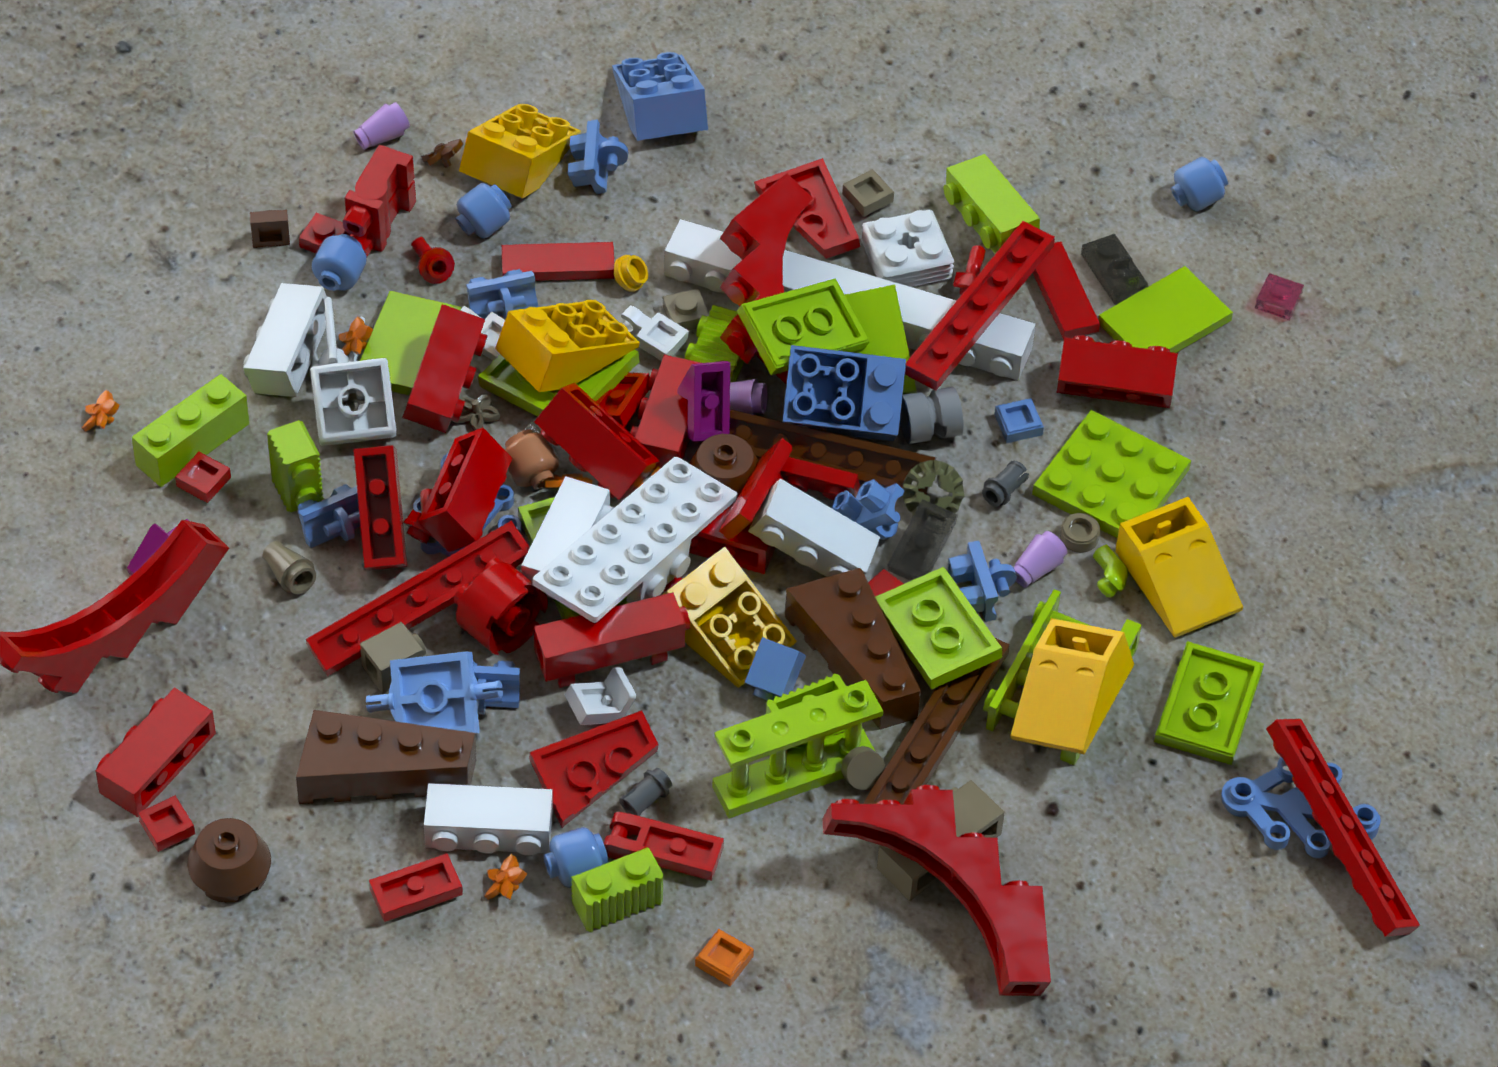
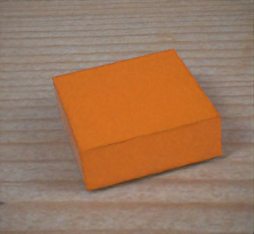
M718 929L695 958V966L731 987L754 957V949Z

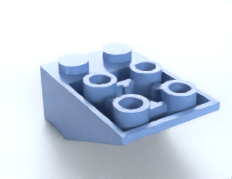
M666 52L657 55L656 59L628 58L623 60L622 64L612 65L627 121L637 141L708 130L705 89L682 54Z
M791 345L782 422L853 437L894 441L899 431L906 359Z

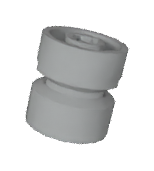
M954 387L937 389V391L932 390L928 397L922 392L902 395L900 424L908 445L930 441L933 434H936L939 439L961 436L963 434V412L959 395Z

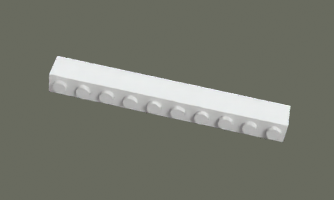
M680 219L664 251V275L678 281L699 285L715 292L725 293L720 289V286L731 270L742 259L730 251L728 246L720 239L723 234L722 231ZM784 251V292L835 278L844 295L895 284L908 348L917 350L957 301L794 252ZM999 313L959 364L1019 381L1033 347L1035 323Z

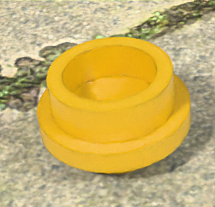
M623 255L617 258L614 263V277L622 288L626 291L634 292L639 290L647 281L648 269L645 262L639 256Z

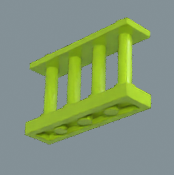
M1053 589L1046 603L1043 601L1039 602L1032 618L1034 625L998 690L992 688L988 693L983 706V711L988 712L986 729L993 732L1002 715L1015 719L1019 703L1012 701L1011 698L1019 685L1024 686L1034 648L1051 618L1089 625L1058 612L1060 591ZM1127 619L1121 631L1125 633L1131 656L1133 657L1138 648L1142 625ZM1061 750L1060 760L1075 766L1081 754Z
M863 680L714 732V737L732 769L731 772L714 777L712 780V788L728 819L843 779L842 762L852 749L865 746L874 750L862 728V723L883 716V710L868 682ZM845 729V732L825 739L826 735ZM808 742L806 746L787 752L789 748ZM770 755L769 759L749 765V762Z

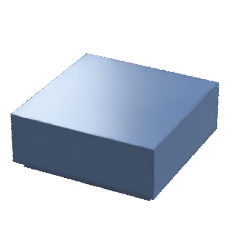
M1031 398L995 406L994 415L1006 443L1043 435L1044 426Z

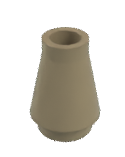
M279 541L270 543L264 549L263 558L271 567L284 591L302 594L313 586L316 580V571L312 561L285 547Z

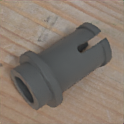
M1015 460L1008 463L1007 467L995 478H989L984 482L982 490L984 499L992 506L1006 505L1010 501L1011 494L1028 480L1029 473H1024L1027 470L1026 467Z
M655 768L653 771L647 770L644 773V779L619 799L620 804L627 813L640 816L660 796L665 798L669 795L672 782L668 775L660 768Z

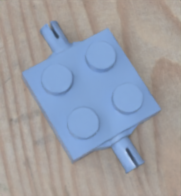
M468 651L390 660L392 681L389 694L368 695L366 703L381 702V704L366 705L369 713L391 710L396 722L477 734L480 733L478 719L479 700L502 698L503 691L487 692L489 689L502 688V683L499 680L478 683L474 675L472 652Z

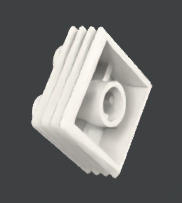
M917 210L913 213L880 218L862 224L863 233L861 241L876 277L909 287L953 277L954 259L932 210Z
M386 358L311 367L318 436L321 446L393 438L396 436L389 367ZM351 393H356L357 399H364L365 403L359 405L357 411H351L349 406H343L342 402L348 400Z

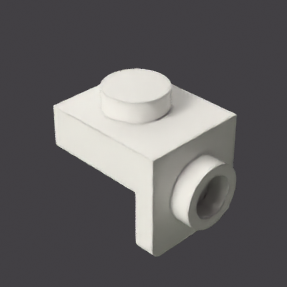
M621 667L612 668L604 682L570 684L564 694L580 725L606 724L620 719L626 715L636 699V693Z

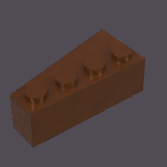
M857 568L787 588L784 617L792 626L796 625L804 634L805 642L813 651L817 650L827 661L828 669L832 674L840 675L847 686L863 680L868 682L883 710V716L872 719L876 726L881 730L917 719L921 690L862 569Z
M313 710L296 775L298 803L314 804V799L334 798V802L351 801V797L376 795V800L392 799V795L413 793L415 797H427L428 783L471 785L476 765L475 733Z

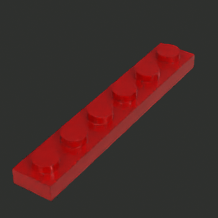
M1022 221L908 359L905 366V375L937 391L1054 247L1055 236Z
M510 521L308 637L306 644L328 677L361 657L360 643L400 622L409 630L454 604V596L458 589L465 584H471L483 572L484 567L489 561L499 558L501 561L509 563L516 568L523 563L530 547L513 522Z
M1276 719L1266 728L1273 740V747L1277 754L1285 761L1293 775L1292 779L1295 786L1303 793L1309 803L1315 821L1324 829L1332 843L1334 854L1342 861L1352 878L1354 889L1362 896L1372 913V920L1375 926L1382 931L1385 937L1411 934L1420 926L1419 922L1302 719Z

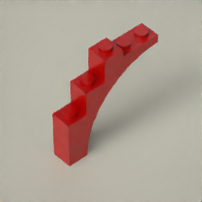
M788 173L784 174L737 214L720 237L730 251L742 259L731 270L720 286V289L727 294L729 299L739 307L744 303L784 293L783 255L788 234L813 200V197ZM737 314L722 333L720 339L745 363L748 364L755 356L764 363L741 318ZM788 371L776 374L787 384Z
M181 520L161 547L135 573L91 606L64 620L42 628L21 632H0V664L13 673L25 671L40 676L38 678L39 683L51 692L65 691L78 693L102 657L128 658L152 623L158 624L161 621L177 624L225 556L229 547L205 524Z
M922 785L910 791L903 805L897 800H882L876 804H859V801L855 799H842L830 804L822 818L823 834L865 840L885 846L917 862L942 881L965 906L982 933L995 968L999 996L1042 995L1051 983L1043 886H1029L1028 882L1021 880L1010 881L1001 885L998 838L984 837L983 834L977 832L965 833L959 837L956 836L953 790H940L936 785Z

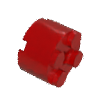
M494 558L486 564L483 572L471 584L461 586L454 596V603L458 605L456 620L461 628L494 655H499L498 651L500 650L508 654L521 647L534 634V626L540 625L535 619L539 610L544 613L546 612L548 598L545 592L533 586V582L511 564L503 562L499 558Z

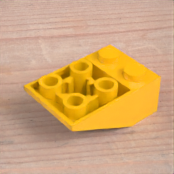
M517 104L468 131L459 171L487 184H495L501 190L523 199L541 187L570 149V136L581 134V130L569 126L570 123L565 119L548 117L539 113L538 109L532 105Z
M586 300L583 302L558 303L551 306L528 307L526 309L508 311L495 349L538 392L559 390L564 386L582 381L638 348L640 342L628 331L624 324L618 322L606 310L602 303L597 300Z
M1189 497L1120 523L1115 552L1174 638L1243 610V605L1211 530Z
M723 547L662 594L674 592L679 607L685 606L687 609L691 627L689 630H685V643L738 688L745 683L762 637L787 647H791L797 642L726 547Z
M1051 618L1034 648L1011 731V739L1085 754L1134 666L1125 633Z

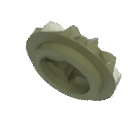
M938 460L925 461L913 467L907 474L902 487L904 490L903 501L908 511L916 518L929 523L946 521L950 516L959 511V506L965 497L963 479L951 465ZM937 475L938 487L945 492H949V494L943 495V497H936L935 503H933L931 508L930 496L918 491V489L932 487Z

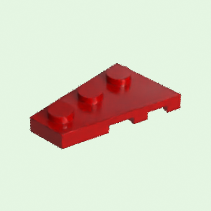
M823 158L754 182L756 192L761 195L784 174L788 173L813 197V200L799 220L793 225V228L825 259L861 247L859 236Z
M641 710L531 751L529 760L542 788L552 789L553 811L561 828H563L655 754L659 744Z

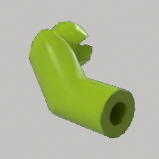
M1107 544L1103 545L1093 554V558L1104 570L1105 575L1097 582V587L1107 598H1112L1118 590L1122 592L1125 588L1128 570Z

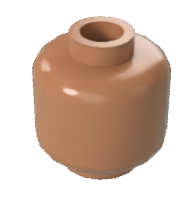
M530 429L523 430L506 441L505 451L513 458L508 472L516 485L521 487L532 486L537 490L545 487V481L554 480L553 473L559 467V458L552 445L541 433H533Z

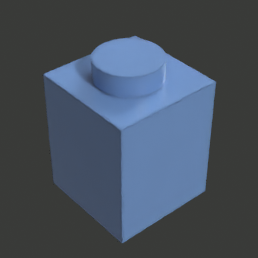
M762 637L745 683L755 687L753 695L764 700H774L775 696L781 697L783 693L788 695L790 690L793 691L806 655L798 650Z

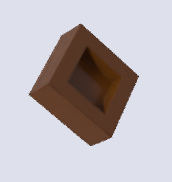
M287 209L250 212L253 248L290 245Z

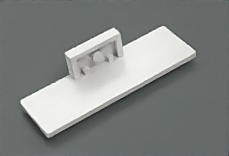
M674 457L533 577L532 584L593 623L598 622L626 596L629 603L660 596L670 581L675 577L680 578L687 571L691 561L688 557L691 539L736 501L737 492L681 458Z

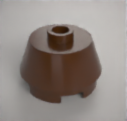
M717 434L707 438L699 446L689 464L737 492V500L759 461L751 446L741 437L732 434Z
M223 818L211 822L202 829L190 850L187 867L192 881L205 892L208 898L218 902L232 903L238 902L239 896L250 893L255 888L261 889L271 867V853L266 842L249 824L235 818Z

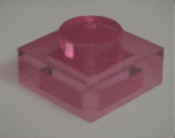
M1269 273L1256 299L1255 309L1290 320L1302 296L1304 285Z

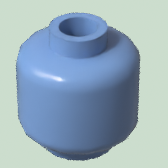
M1199 157L1175 171V185L1171 187V191L1181 207L1187 204L1193 211H1200L1224 197L1225 186L1228 185V180L1223 169L1215 159L1209 161L1205 157Z
M480 183L457 201V210L460 215L455 219L468 236L474 232L480 238H487L510 220L509 209L512 208V205L497 185L494 184L490 187L485 183Z
M346 234L330 236L319 247L312 261V271L320 285L328 290L351 289L357 283L366 265L367 257L361 243L354 237Z
M585 827L555 835L550 841V853L544 854V862L550 878L558 877L560 882L568 888L572 886V876L608 863L607 852L600 834H593Z

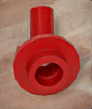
M418 237L411 243L412 248L420 257L417 268L425 281L432 284H440L452 275L455 262L448 250L441 247L431 248L423 237Z
M975 245L971 248L966 272H956L953 286L960 288V295L964 293L981 271L986 253L982 246Z
M429 488L420 492L421 513L412 510L403 521L409 527L406 534L424 544H427L429 539L437 541L418 522L432 492V489Z

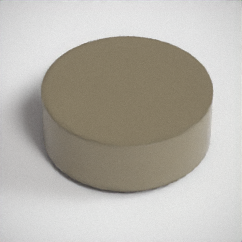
M1075 513L1069 515L1062 522L1060 540L1071 551L1079 553L1088 552L1098 544L1100 535L1099 523L1087 514Z
M865 746L852 749L843 759L841 767L845 780L854 788L860 790L874 787L885 769L882 757L873 749Z

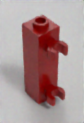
M674 592L615 606L596 623L579 615L534 626V651L545 681L558 679V686L562 688L575 684V674L650 656L651 665L668 661L667 651L685 647V630H689L691 627L686 607H679Z

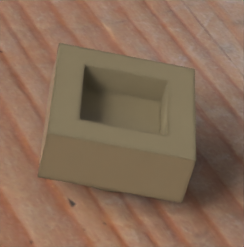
M873 169L843 184L842 194L863 217L894 201V191Z
M699 289L663 296V308L667 318L687 330L697 329L702 315L709 316Z

